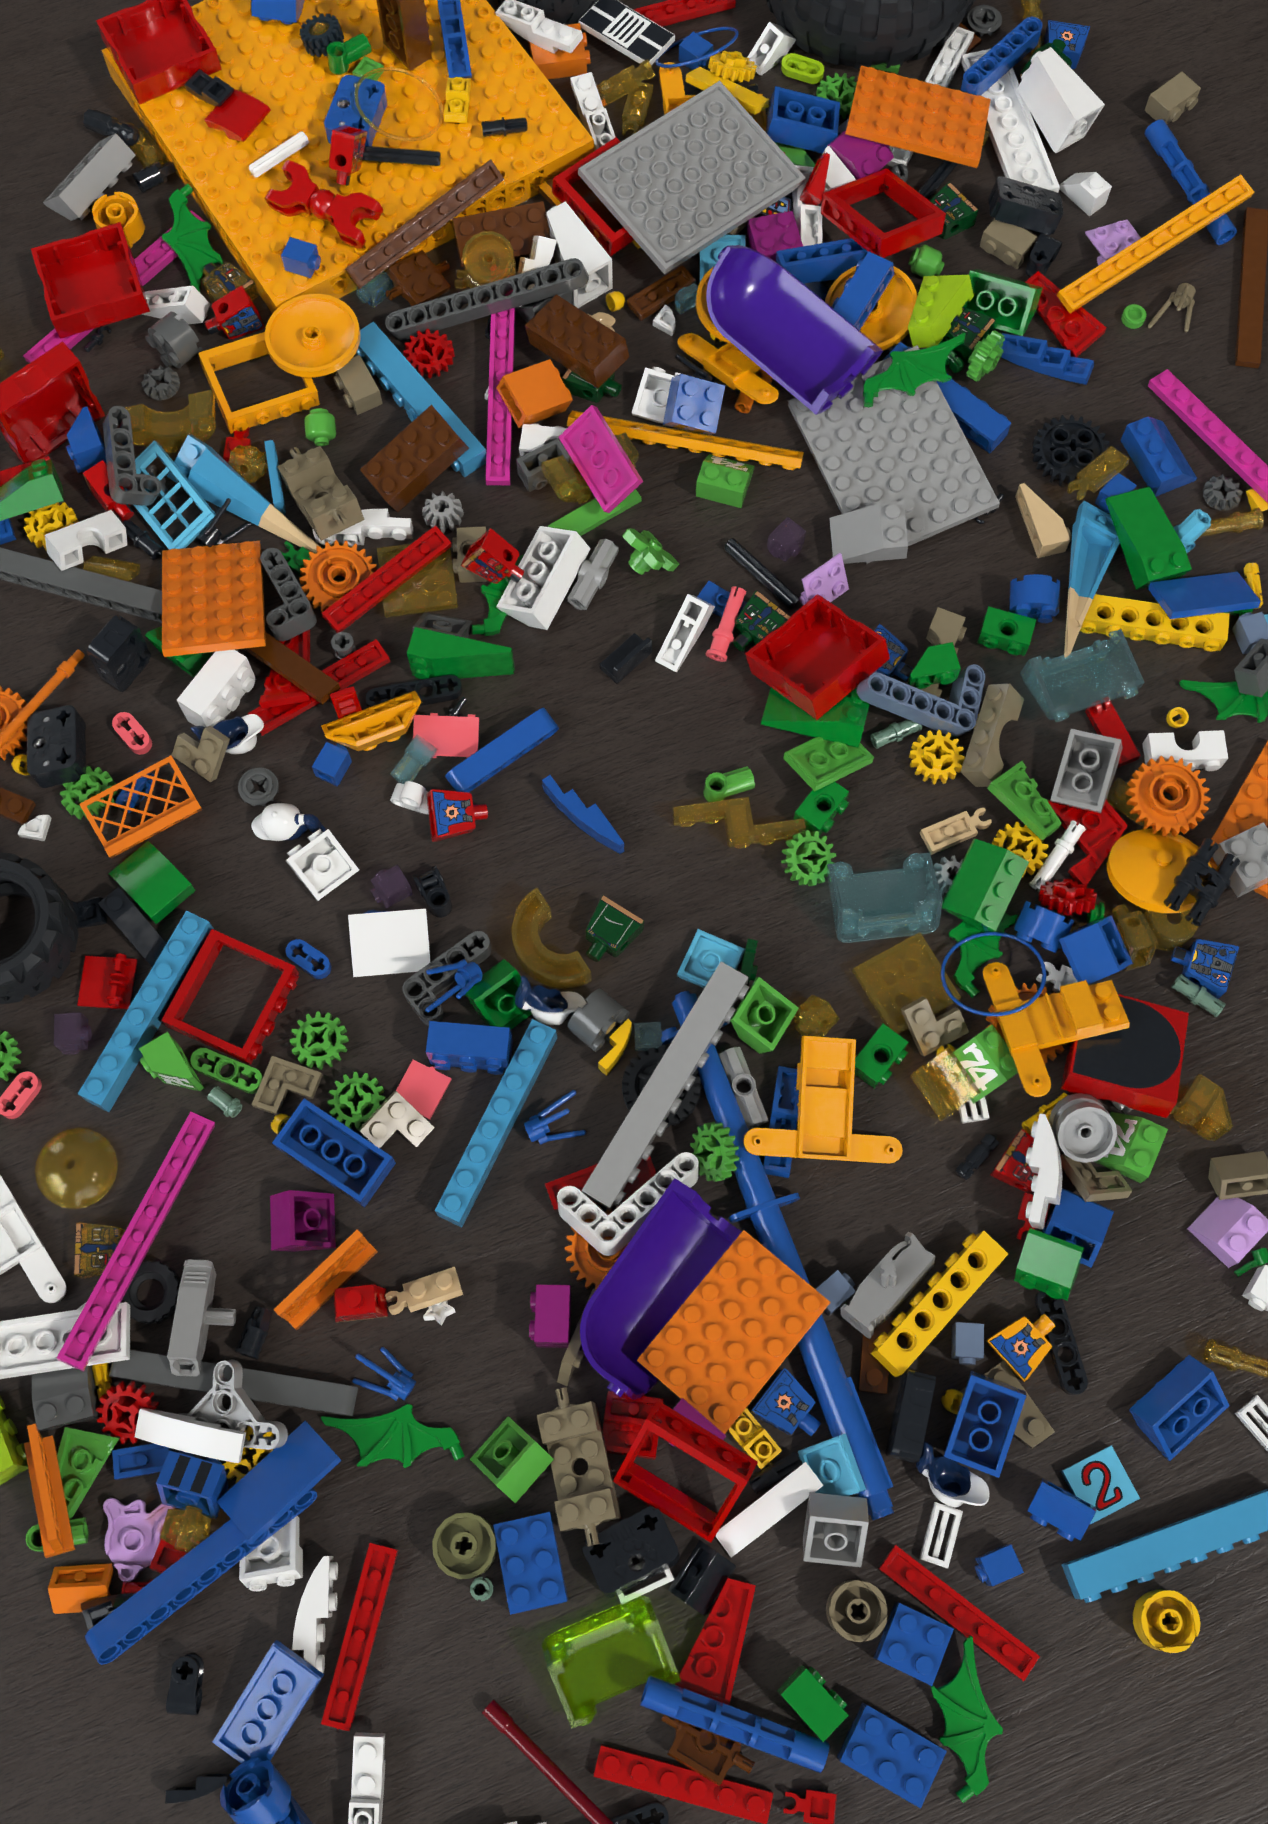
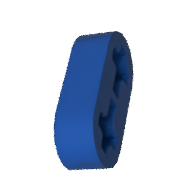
M153 773L147 774V775H149V776H153V777H154V774H153ZM145 777L138 779L134 790L148 793L153 780ZM132 783L125 787L131 789ZM122 790L116 799V804L126 806L130 792ZM133 793L129 807L135 809L145 796Z
M295 939L288 943L286 955L298 968L316 979L326 978L330 974L331 963L323 953L301 939ZM303 947L302 951L307 957L303 958L300 955L294 957L293 950L295 948L299 950ZM313 960L318 964L323 961L322 964L325 968L323 970L317 969L315 972V967L311 961Z

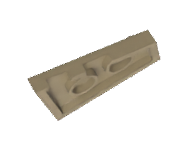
M593 1289V1290H592L589 1299L591 1298V1296L593 1295V1293L596 1291V1289ZM581 1318L561 1362L557 1383L568 1386L575 1367L579 1368L584 1357L580 1340Z
M1004 1360L983 1374L986 1377L1026 1391ZM1026 1392L1027 1396L1013 1436L1032 1449L1055 1431Z

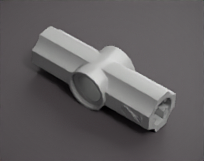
M600 539L589 560L583 562L578 573V580L568 596V602L574 608L587 610L597 590L604 586L609 574V568L619 552V547L612 541Z
M733 1047L720 1053L719 1058L748 1129L767 1123L769 1120L757 1092L756 1082L750 1074L741 1048ZM739 1083H746L749 1085L750 1091L741 1093L737 1090L736 1086Z

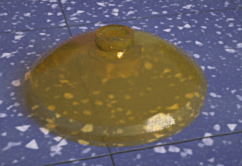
M85 1128L65 1130L51 1138L38 1156L35 1168L38 1187L49 1201L60 1207L79 1209L90 1206L103 1198L112 1187L117 1175V1157L110 1142L101 1134ZM74 1160L75 1166L72 1169H68V1163Z

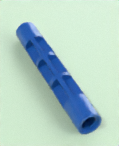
M1160 119L1150 124L1145 130V137L1157 155L1162 157L1169 167L1171 176L1174 180L1178 181L1186 193L1188 202L1194 205L1210 194L1208 185L1202 182L1193 168L1192 161L1186 158L1178 146V140L1166 122ZM1227 214L1205 226L1217 245L1227 243L1237 233L1236 227Z
M653 1676L648 1677L640 1706L821 1773L824 1769L829 1753V1742H822L819 1738Z

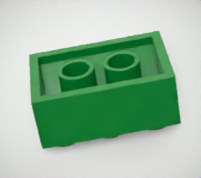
M979 269L970 270L969 275L974 297L971 301H967L963 307L995 318V329L1023 336L1036 312L1043 287Z
M973 839L940 908L982 932L996 931L1029 862L1005 848Z

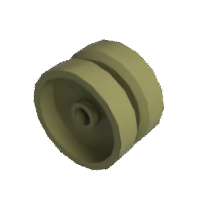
M469 1512L456 1513L445 1519L437 1528L432 1541L433 1556L438 1567L448 1576L457 1579L475 1578L485 1573L494 1563L498 1552L493 1526L484 1517ZM464 1540H468L472 1544L471 1549L466 1552L461 1548Z

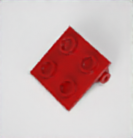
M120 953L116 954L115 958L85 956L77 1006L128 1009L131 1005L137 959L126 958L127 955Z

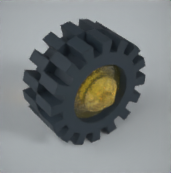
M320 14L319 17L315 15L312 16L313 20L307 19V24H302L300 36L308 54L310 53L311 56L316 54L317 57H321V54L327 56V46L336 41L343 43L344 35L338 19L334 15L332 17L330 14H326V16Z

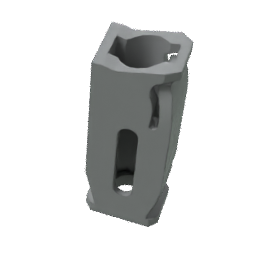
M907 1232L905 1241L893 1247L859 1285L853 1299L850 1301V1305L844 1304L841 1307L843 1319L864 1336L871 1338L874 1335V1329L892 1316L934 1267L935 1255L925 1250L913 1233Z
M188 1259L184 1262L167 1355L171 1373L176 1376L197 1377L200 1375V1364L205 1352L209 1325L234 1326L236 1322V1309L212 1308L217 1274L213 1262L208 1260ZM180 1365H193L192 1370L180 1369Z

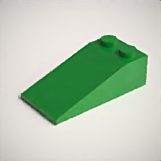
M39 459L32 462L31 466H28L0 487V521L64 501L63 487L52 460L45 461V459Z
M1150 487L1105 499L1136 590L1149 587L1150 582L1178 579L1192 570L1183 543Z
M418 627L414 628L407 651L411 673L420 680L445 675H455L459 679L514 674L515 671L512 648Z
M771 688L761 725L815 738L821 737L823 740L840 742L859 748L869 703L859 698L857 688H855L816 720Z

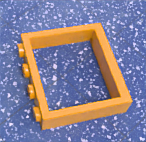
M265 332L198 353L202 369L230 434L236 430L244 431L248 427L266 424L269 421L288 417L293 413L309 410L311 407L320 405L318 391L312 377H302L306 386L305 389L231 412L214 371L269 354L265 342Z

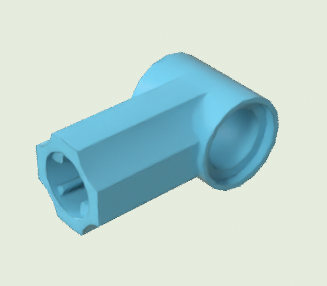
M1201 509L1194 510L1181 524L1173 527L1183 543L1186 553L1195 547L1196 544L1194 542L1211 526L1210 522L1212 519L1208 513L1203 512Z

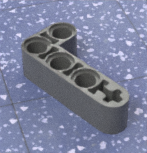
M113 406L103 422L110 496L115 502L120 504L151 505L161 491V482L152 475L136 474L130 413L122 406ZM119 486L125 487L128 491L122 490ZM144 488L149 489L152 493L147 492Z
M277 548L266 549L262 552L260 560L268 578L284 604L270 611L266 621L273 637L278 641H286L314 627L317 619L308 598L281 551Z
M475 931L469 934L404 982L402 987L404 996L425 1025L429 1026V1021L442 1022L444 1012L441 1004L436 1007L438 1009L437 1013L431 1017L424 1015L425 1009L437 1000V994L455 982L454 976L458 969L441 972L444 975L438 981L431 980L432 974L428 975L426 971L435 967L452 964V960L456 957L464 958L467 963L475 962L478 965L491 954L490 939L484 932ZM478 943L479 945H483L484 947L480 949L479 947H475L474 945ZM415 987L422 989L418 996L409 995L411 989Z

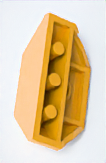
M412 691L321 725L327 739L356 751H369L376 748L377 744L385 741H396L401 735L406 734L421 704V700L416 691Z

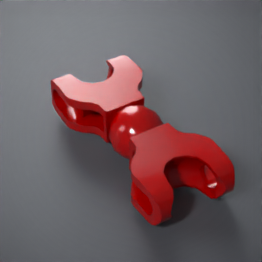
M290 160L285 161L281 169H283L286 178L292 184L283 191L270 189L264 198L269 207L287 217L306 213L309 215L313 214L320 220H329L330 224L335 226L343 243L357 249H362L366 240L362 231L356 228V224L364 218L378 220L383 213L380 203L361 192L352 193L348 196H341L339 194L335 196L330 190H319L317 184L312 182L304 166Z

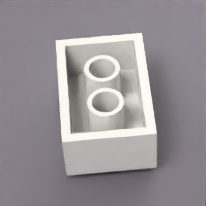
M236 650L216 651L177 699L187 721L195 726L213 727L218 722L225 720L228 714L239 706L240 699L253 688L256 680L247 657Z

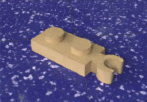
M985 808L977 809L971 817L967 811H964L921 829L920 835L931 855L977 836L978 831L976 828H988L991 825V819L987 821L979 819V816L984 815Z
M452 1267L402 1284L404 1291H390L385 1294L388 1303L397 1301L396 1304L388 1307L390 1314L396 1315L402 1312L404 1307L408 1306L410 1312H414L461 1296L463 1292L456 1268Z

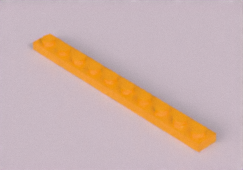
M1242 175L1237 176L1060 290L1056 296L1071 314L1252 197L1254 194L1253 189Z
M572 410L568 416L567 426L569 427L584 412ZM603 416L613 434L618 435L623 440H633L635 438L642 440L645 444L653 445L657 442L665 444L666 447L672 449L684 447L689 448L688 450L694 453L712 452V455L716 457L728 455L734 456L739 461L756 460L759 464L766 466L778 464L788 470L801 468L804 452Z

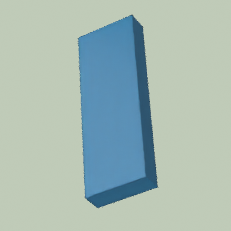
M273 440L264 441L273 504L275 508L285 515L286 510L281 476L277 468L279 463L275 443Z

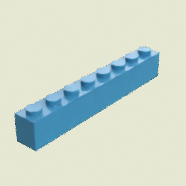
M374 321L360 330V344L355 356H361L370 374H375L379 378L382 388L385 391L389 390L393 394L394 401L399 407L403 406L406 409L409 419L413 422L432 405L469 447L464 454L451 464V467L456 472L460 471L466 477L486 463V449Z
M189 911L184 913L78 1092V1095L85 1101L110 1112L140 1058L143 1056L139 1048L153 1039L162 1023L161 1020L208 934L211 929L215 930L209 921Z
M531 1020L435 1209L437 1216L461 1228L463 1227L557 1040L555 1029L536 1020Z
M1268 1489L1061 1564L1074 1598L1084 1599L1085 1603H1089L1102 1598L1100 1592L1108 1589L1112 1593L1127 1589V1582L1137 1579L1138 1583H1143L1154 1579L1153 1573L1162 1569L1165 1574L1181 1569L1180 1563L1189 1559L1191 1564L1207 1559L1206 1553L1216 1550L1217 1554H1221L1234 1549L1233 1543L1242 1540L1244 1544L1259 1540V1534L1268 1531Z

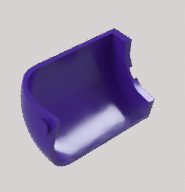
M740 245L724 247L719 253V260L711 272L706 291L707 308L713 324L728 341L814 414L817 415L829 409L833 404L831 401L837 396L842 399L853 388L851 382L860 373L864 376L883 352L879 346L774 260L756 250Z
M676 1178L673 1179L593 1293L581 1318L580 1340L584 1354L591 1366L610 1382L607 1388L620 1398L625 1394L632 1400L639 1399L659 1381L637 1359L742 1232L723 1217L719 1216L716 1220L711 1216L712 1214L709 1212L711 1207L703 1201L700 1195Z

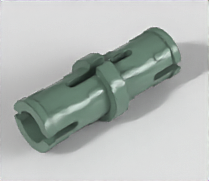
M908 719L899 723L893 722L889 727L870 734V739L873 746L878 749L890 742L902 741L903 737L921 731L922 725Z
M1182 974L1176 978L1171 988L1190 999V1003L1199 1005L1214 1017H1217L1226 1005L1206 991L1207 988L1204 986L1199 987Z
M478 1577L472 1582L470 1593L475 1600L485 1601L492 1596L494 1586L488 1578ZM480 1584L485 1586L486 1592L484 1594H481L477 1589Z

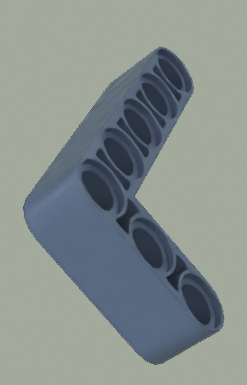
M975 664L969 665L960 671L957 680L952 683L949 701L881 673H873L861 681L857 686V694L866 703L933 730H941V733L945 735L949 732L951 733L950 737L956 738L970 731L976 725L985 682V673L980 666Z

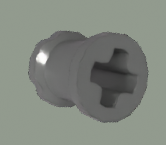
M339 632L333 636L331 644L337 659L341 660L356 651L353 637L349 633Z

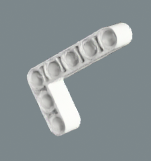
M688 1152L677 1155L609 1215L603 1212L578 1188L565 1186L560 1189L557 1195L559 1215L599 1253L606 1256L614 1255L631 1241L667 1188L662 1186L670 1185L674 1178L690 1188L697 1182L698 1159L694 1154ZM688 1168V1169H691V1170H690V1171H683L682 1169ZM574 1202L573 1205H566L565 1203ZM644 1202H651V1203H653V1204H651V1205H644L643 1203H644ZM586 1219H593V1220H594V1221L589 1222V1223H588V1222H584V1220H586ZM625 1219H632L633 1221L627 1223V1222H624L623 1220H625ZM606 1236L613 1237L611 1240H604L603 1238Z

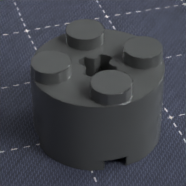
M171 311L148 329V335L145 338L151 347L159 351L161 354L160 358L167 367L181 368L201 352L202 347H197L196 344L199 342V339L184 319L178 321L174 317L177 314Z
M600 988L592 992L585 999L588 1003L583 1008H577L567 1025L569 1030L594 1052H597L604 1045L605 1040L610 1042L609 1037L617 1030V1026L622 1024L630 1014L626 1008Z

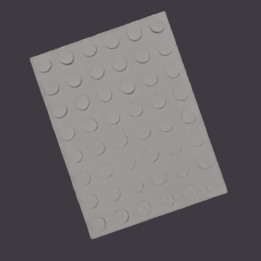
M721 81L713 84L578 169V175L664 274L803 185L806 177Z
M917 345V346H915V347H913V348H910V349H908V350H906V351H915V350H920V349H919V347H918V345ZM889 357L873 364L864 376L860 373L851 382L853 388L842 399L838 396L831 401L833 403L832 406L820 414H814L797 398L789 400L788 407L841 514L877 503L904 501L908 546L999 508L1000 503L937 381L921 384L915 389L916 394L914 396H908L906 392L896 389L879 391L878 397H874L873 406L870 408L864 407L863 387L865 381L868 378L885 372L892 364V359Z

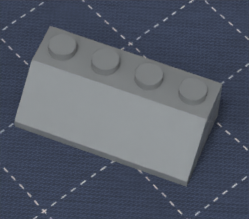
M116 133L100 140L43 203L70 221L77 218L82 220L91 211L88 207L95 203L98 198L105 195L103 191L106 187L111 188L117 183L119 179L116 176L121 171L123 173L132 166L131 160L135 157V154Z

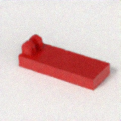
M1102 699L1101 702L1097 701L1092 706L1087 707L1085 713L1098 735L1122 740L1123 749L1117 768L1138 760L1141 755L1110 699Z

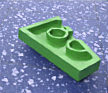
M1021 761L992 781L987 789L1043 841L1055 832L1062 823L1047 799L1040 796L1036 789L1037 783L1034 778L1030 779L1025 772L1027 767Z
M65 1427L57 1457L70 1520L119 1438Z

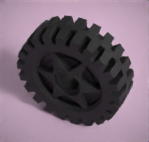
M659 1046L658 1049L652 1047L648 1048L646 1052H640L626 1067L622 1080V1095L629 1112L667 1051L664 1046ZM697 1069L693 1074L696 1077L689 1091L684 1089L679 1097L682 1102L675 1114L670 1112L666 1118L667 1127L673 1124L674 1126L680 1124L682 1120H686L694 1111L701 1092V1082Z

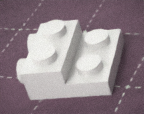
M659 367L645 368L632 410V416L663 424L671 379L680 373L670 375L666 374V371Z
M321 829L317 830L308 837L310 843L303 848L298 844L287 853L290 857L285 860L317 901L359 871L329 829L325 832H322Z
M296 1516L240 1560L239 1580L249 1590L263 1591L267 1588V1584L277 1583L279 1586H291L295 1583V1579L303 1578V1549L299 1546V1517Z

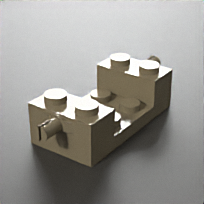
M321 446L310 449L304 454H301L300 450L294 447V450H290V455L293 459H289L277 466L286 489L321 541L365 520L357 498L348 485H342Z
M567 1387L555 1390L559 1407L551 1412L537 1415L542 1444L547 1445L548 1453L554 1459L551 1462V1468L558 1501L554 1503L560 1531L567 1532L575 1529H584L587 1547L600 1544L596 1526L603 1522L620 1519L621 1514L597 1404L592 1401L579 1405L570 1404ZM583 1458L588 1463V1470L584 1475L579 1476L574 1471V1463L578 1459Z

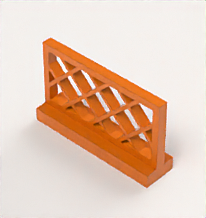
M172 756L155 763L79 804L111 859L202 810ZM168 763L171 764L175 771L172 782L157 778L160 768ZM155 771L154 777L147 775ZM145 777L153 780L149 794L134 790L138 779ZM176 777L179 778L181 784L175 783ZM156 781L171 785L167 799L152 795ZM132 783L131 789L125 787ZM174 786L185 789L189 798L181 803L171 801L170 798ZM121 789L130 792L126 806L111 802L115 791ZM133 793L148 797L144 811L129 807ZM109 795L108 801L102 800V798ZM151 798L166 802L162 813L155 815L147 812ZM97 801L107 804L103 819L92 816L87 806ZM169 803L175 805L167 810ZM110 805L125 809L121 824L106 820ZM128 810L143 814L140 825L136 827L124 825ZM146 815L153 817V818H151V819L145 821ZM95 820L102 821L100 828ZM105 822L120 826L117 837L108 842L102 833ZM123 828L130 829L125 833L121 834Z
M356 1230L297 1286L274 1311L298 1330L334 1295L335 1289L341 1288L378 1251Z
M35 1423L27 1426L30 1442L24 1443L44 1556L49 1558L75 1550L54 1437L52 1435L42 1438Z

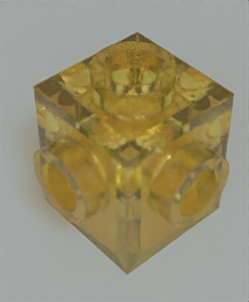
M238 445L230 452L229 465L248 483H255L264 476L268 467L267 462H265L266 453L259 451L257 447Z
M813 994L799 1006L798 1011L793 1017L797 1024L795 1028L802 1036L816 1037L825 1036L840 1019L828 1001Z
M186 1506L185 1510L168 1509L160 1538L173 1545L177 1550L190 1552L192 1548H195L209 1537L211 1519L204 1516L201 1509L192 1506Z

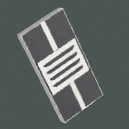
M598 0L578 21L583 30L648 69L675 41L673 33L618 0Z

